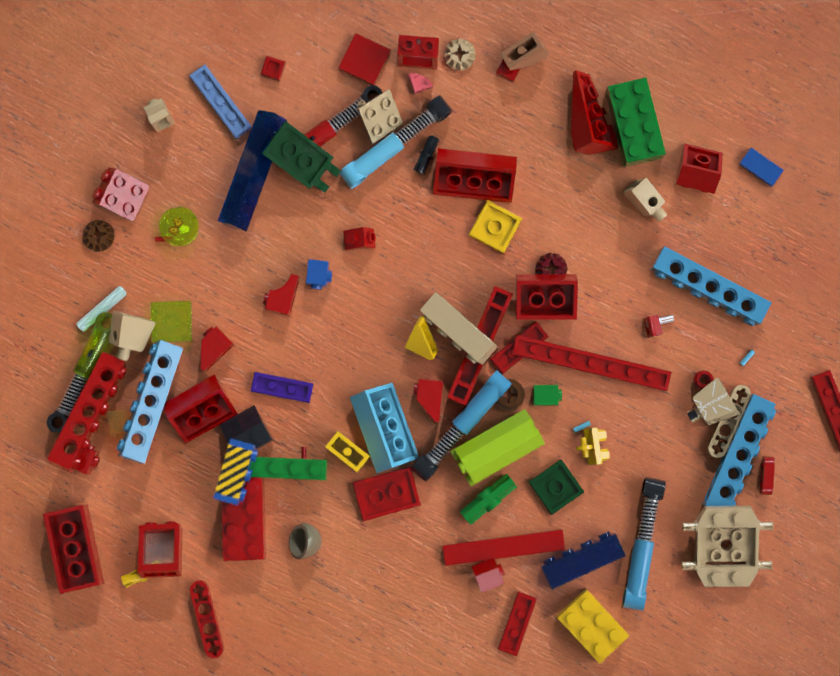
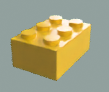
M587 589L578 594L556 615L599 664L629 637L628 633Z

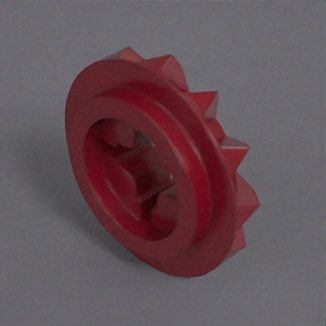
M548 253L542 255L536 263V274H550L549 270H543V268L549 267L550 260H552L554 267H560V269L554 271V274H567L568 267L566 261L559 254Z

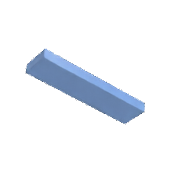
M205 64L189 75L236 140L252 129V126Z

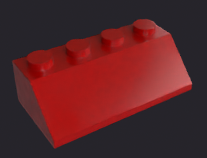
M438 148L433 194L512 203L517 157Z

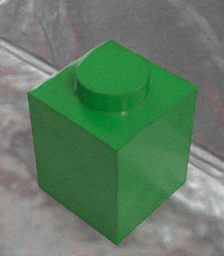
M533 385V406H557L559 401H562V389H558V385Z

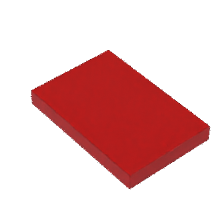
M411 466L352 482L363 521L421 506Z

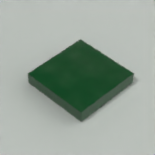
M562 459L528 482L551 515L584 493V490Z

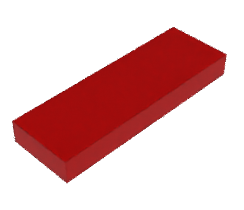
M537 321L520 334V336L545 341L549 337ZM514 340L490 358L502 375L524 358L511 354Z
M517 591L498 650L515 656L518 655L537 600L536 597Z

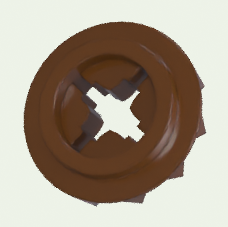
M104 220L92 221L83 229L82 239L85 245L93 251H105L114 242V230ZM97 229L100 233L106 234L100 237L99 242L96 238L90 237L96 234Z
M508 379L512 383L509 389L511 393L517 394V396L511 397L509 404L506 397L503 396L495 402L502 410H515L524 401V389L514 379Z

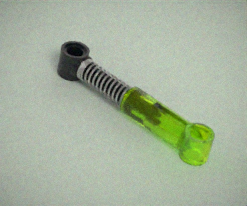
M103 312L96 317V324L74 367L73 372L76 375H73L74 379H71L73 381L70 382L71 385H68V391L65 392L66 395L62 398L63 401H60L61 405L59 404L54 413L47 418V427L52 432L61 433L72 412L71 410L75 406L74 404H76L80 396L79 394L83 390L82 388H84V384L88 381L102 352H105L109 343L111 326L104 328L103 321L106 318H110L112 321L111 313ZM58 417L63 420V425L60 428L55 426V420Z

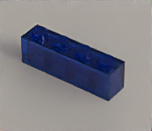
M607 531L598 536L599 539L594 542L590 539L581 543V548L573 550V548L561 552L563 556L557 559L552 556L544 560V564L540 567L549 587L555 589L625 557L626 555L616 533L610 534Z

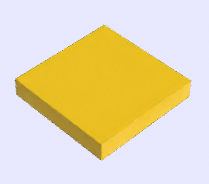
M487 200L469 236L504 254L523 218Z

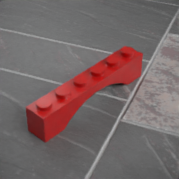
M494 286L477 326L492 341L496 336L513 296V293ZM465 355L447 399L466 406L483 365L478 362L474 364Z

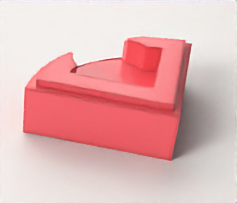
M417 73L408 74L414 94L433 88L431 81Z

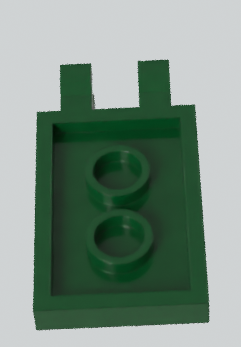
M287 121L283 122L261 152L308 189H311L314 185L325 193L329 186L320 180L325 171L327 170L336 177L341 172L339 168L331 163V160L334 158Z

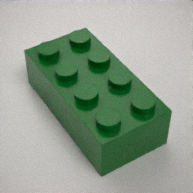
M647 77L608 86L605 93L624 167L662 159L666 155Z

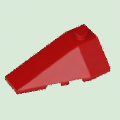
M577 70L573 72L571 136L575 152L591 155L618 149L612 124L608 125L604 117L607 113L605 108H601L597 101L599 95L590 75Z

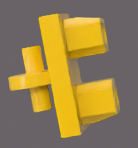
M597 428L584 429V438H580L581 446L575 448L576 451L582 450V456L587 458L588 465L602 464L603 461L610 459L608 449L600 450L599 444L600 441H606V431L597 430Z

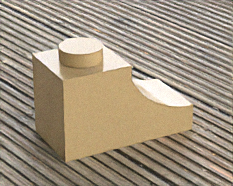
M153 99L144 107L151 125L157 132L175 124L162 99Z

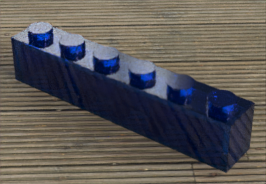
M258 110L218 222L230 228L247 232L272 161L261 152L283 122L287 121L285 118L274 112Z

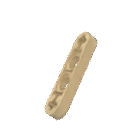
M745 385L734 387L730 393L731 400L737 401L739 395L736 394V391L744 390L743 393L746 397H742L739 400V403H742V407L734 403L739 414L735 418H728L718 422L711 436L707 452L713 458H720L725 455L751 396L750 389ZM722 425L729 426L730 434L728 436L720 434L719 429ZM716 436L720 439L726 440V443H720L719 448L722 449V451L714 454V449H712V446H716L719 442V440H715Z

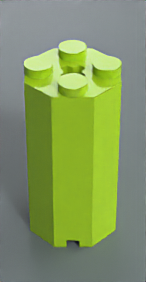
M524 409L451 450V453L456 462L460 460L457 464L463 474L467 473L465 478L471 487L545 443L540 432L534 426L533 420Z

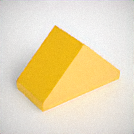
M420 316L405 348L428 360H433L438 352V348L424 316Z

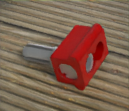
M658 315L644 318L648 338L662 335L661 325L674 322V319H670L674 316L669 315L660 318Z

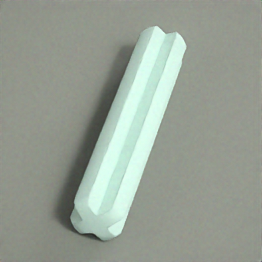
M118 286L76 323L77 327L83 332L86 331L127 295L126 291L121 286Z

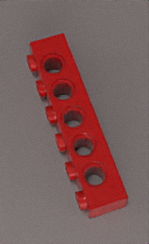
M102 352L47 458L49 464L71 474L74 469H78L82 460L80 458L82 452H86L91 443L89 439L92 433L97 432L100 425L98 421L101 415H105L109 408L107 403L110 397L116 395L118 390L117 384L120 379H124L127 373L125 361ZM105 374L112 375V379L109 381H103L102 377ZM98 391L103 392V396L100 399L93 398L94 393ZM88 409L94 410V414L91 417H85L84 412ZM77 428H85L82 435L74 434ZM69 445H74L76 449L73 453L68 454L65 452Z

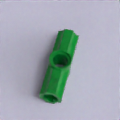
M505 474L492 486H488L481 491L472 502L459 512L471 525L486 512H490L502 502L501 500L515 490L517 486L508 474Z

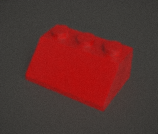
M215 374L168 400L163 407L167 419L185 444L238 414Z

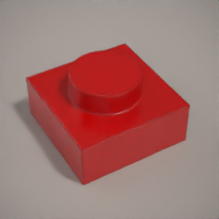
M503 59L496 74L514 82L520 69L510 70Z

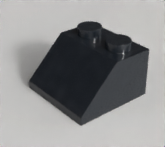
M255 405L220 424L228 445L230 439H235L256 445L255 450H258L274 441Z

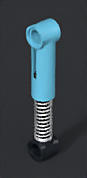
M441 95L431 100L426 105V110L421 115H418V117H415L413 122L410 121V124L407 123V126L401 128L399 133L396 132L394 134L392 132L356 161L346 165L339 174L351 189L355 188L368 175L404 149V143L410 141V138L413 139V136L416 137L415 135H418V132L421 133V130L424 131L423 128L427 129L426 126H430L429 124L434 122L440 123L446 119L453 110Z

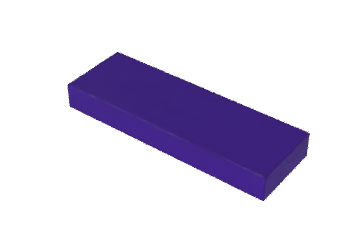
M254 372L251 392L310 403L314 383Z

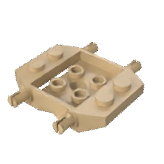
M705 506L695 518L694 523L682 522V531H695L696 546L693 562H681V569L696 571L705 587L750 586L758 570H772V561H759L758 552L759 531L773 530V522H760L751 506ZM725 539L731 541V545L728 548L720 546L721 542ZM706 562H746L745 564L706 565Z

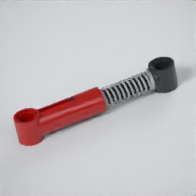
M375 85L366 87L360 98L353 102V105L350 104V107L347 106V109L344 108V111L338 112V114L333 116V119L330 118V121L323 120L304 135L321 147L337 135L338 129L341 130L340 128H344L343 126H346V123L349 124V121L352 122V119L355 120V117L358 118V115L360 116L357 109L358 102L365 101L368 103L370 101L368 99L370 94L375 93L379 96L382 94V90ZM276 165L280 171L286 172L278 165Z

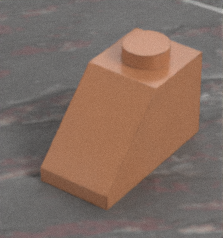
M534 31L500 53L510 70L533 66L550 55Z

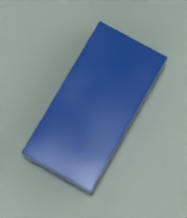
M752 147L739 163L741 167L770 187L775 184L784 171Z

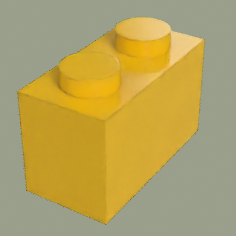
M339 431L326 445L328 450L356 472H359L371 457Z

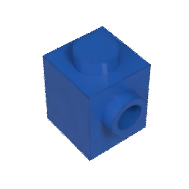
M308 259L306 284L311 286L310 289L322 290V287H327L328 282L331 283L332 281L329 261Z

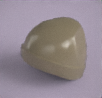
M301 523L293 528L288 541L291 555L296 559H304L313 556L320 550L322 538L314 526L308 523Z

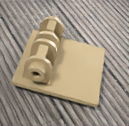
M390 89L368 103L365 101L358 102L357 109L372 143H375L403 124Z

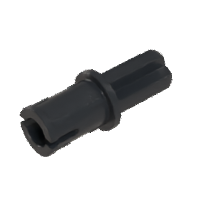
M433 135L428 137L423 150L419 152L420 156L413 168L415 172L425 175L431 159H434L433 154L440 139Z

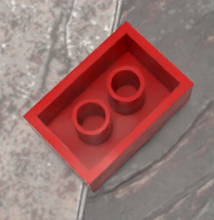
M516 274V320H577L578 279L576 274Z

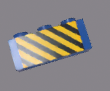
M230 439L214 499L239 505L240 501L244 502L247 490L244 489L245 483L250 481L253 471L250 470L252 462L256 461L258 450H255L256 445Z

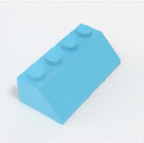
M393 383L372 388L350 397L376 473L419 458Z

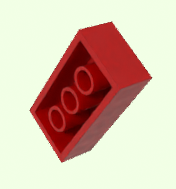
M251 478L249 482L246 481L244 489L247 490L244 502L240 501L239 505L222 501L223 561L266 559L264 478Z
M88 504L44 513L43 517L59 594L104 584Z

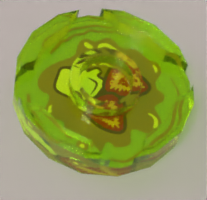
M185 207L171 208L161 216L159 231L162 238L168 244L185 246L196 238L199 232V222L196 215L190 209Z

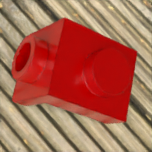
M360 227L343 230L345 250L375 248L376 235L373 228Z

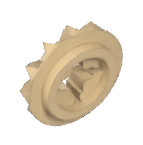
M460 38L450 41L444 51L445 62L455 70L469 68L475 60L473 45L467 40ZM458 47H460L463 53H468L462 55L461 62H459L458 56L454 55V53H457Z

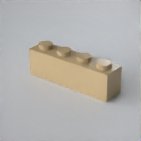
M435 292L420 309L424 314L425 321L430 325L436 324L439 327L437 331L445 338L449 336L453 340L451 344L459 351L463 348L468 353L466 357L474 364L478 362L483 365L497 349L498 346L438 293Z

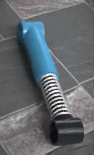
M496 371L452 421L453 427H450L451 430H448V433L445 432L444 438H441V441L438 440L439 443H436L434 449L431 448V452L429 451L426 455L423 454L411 467V470L427 482L439 468L438 464L442 461L444 455H447L446 452L449 453V450H452L453 444L459 442L458 439H461L463 434H469L494 403L509 389L512 383L500 372Z
M645 477L643 481L641 496L644 497L643 501L645 503H643L644 507H642L644 510H642L643 514H641L642 518H640L642 521H640L641 525L639 526L641 528H639L640 532H638L639 535L637 536L639 538L634 539L627 585L622 600V607L643 611L645 607L646 587L654 542L651 540L653 536L651 535L654 534L652 532L654 531L653 527H655L653 524H655L654 520H656L655 517L657 516L655 513H657L659 500H662L664 497L665 480Z

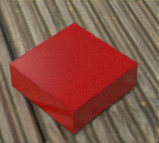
M266 56L260 73L261 76L280 82L286 62Z

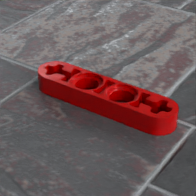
M197 580L190 586V594L204 650L208 657L212 659L218 658L224 651V644L210 589L205 581ZM197 584H200V587L204 586L205 590L202 591V596H207L208 600H202L197 603L196 599H200L199 592L194 591L197 588ZM203 603L208 604L210 607V612L207 615L199 612V606ZM207 623H211L215 627V632L212 635H208L204 631V626ZM217 635L218 639L214 640V644L219 646L220 649L217 651V654H214L213 651L210 652L209 650L212 647V642H207L206 638L210 639Z

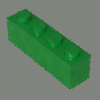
M257 457L256 461L252 462L250 470H253L251 477L327 480L328 460Z

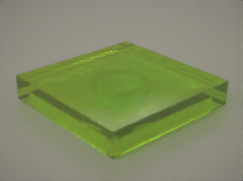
M192 301L151 302V321L155 322L151 332L152 342L159 340L165 342L193 341Z

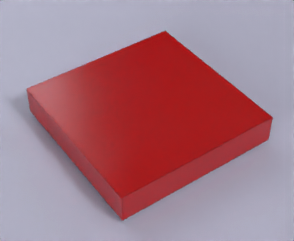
M355 33L338 69L370 85H375L391 53V49Z

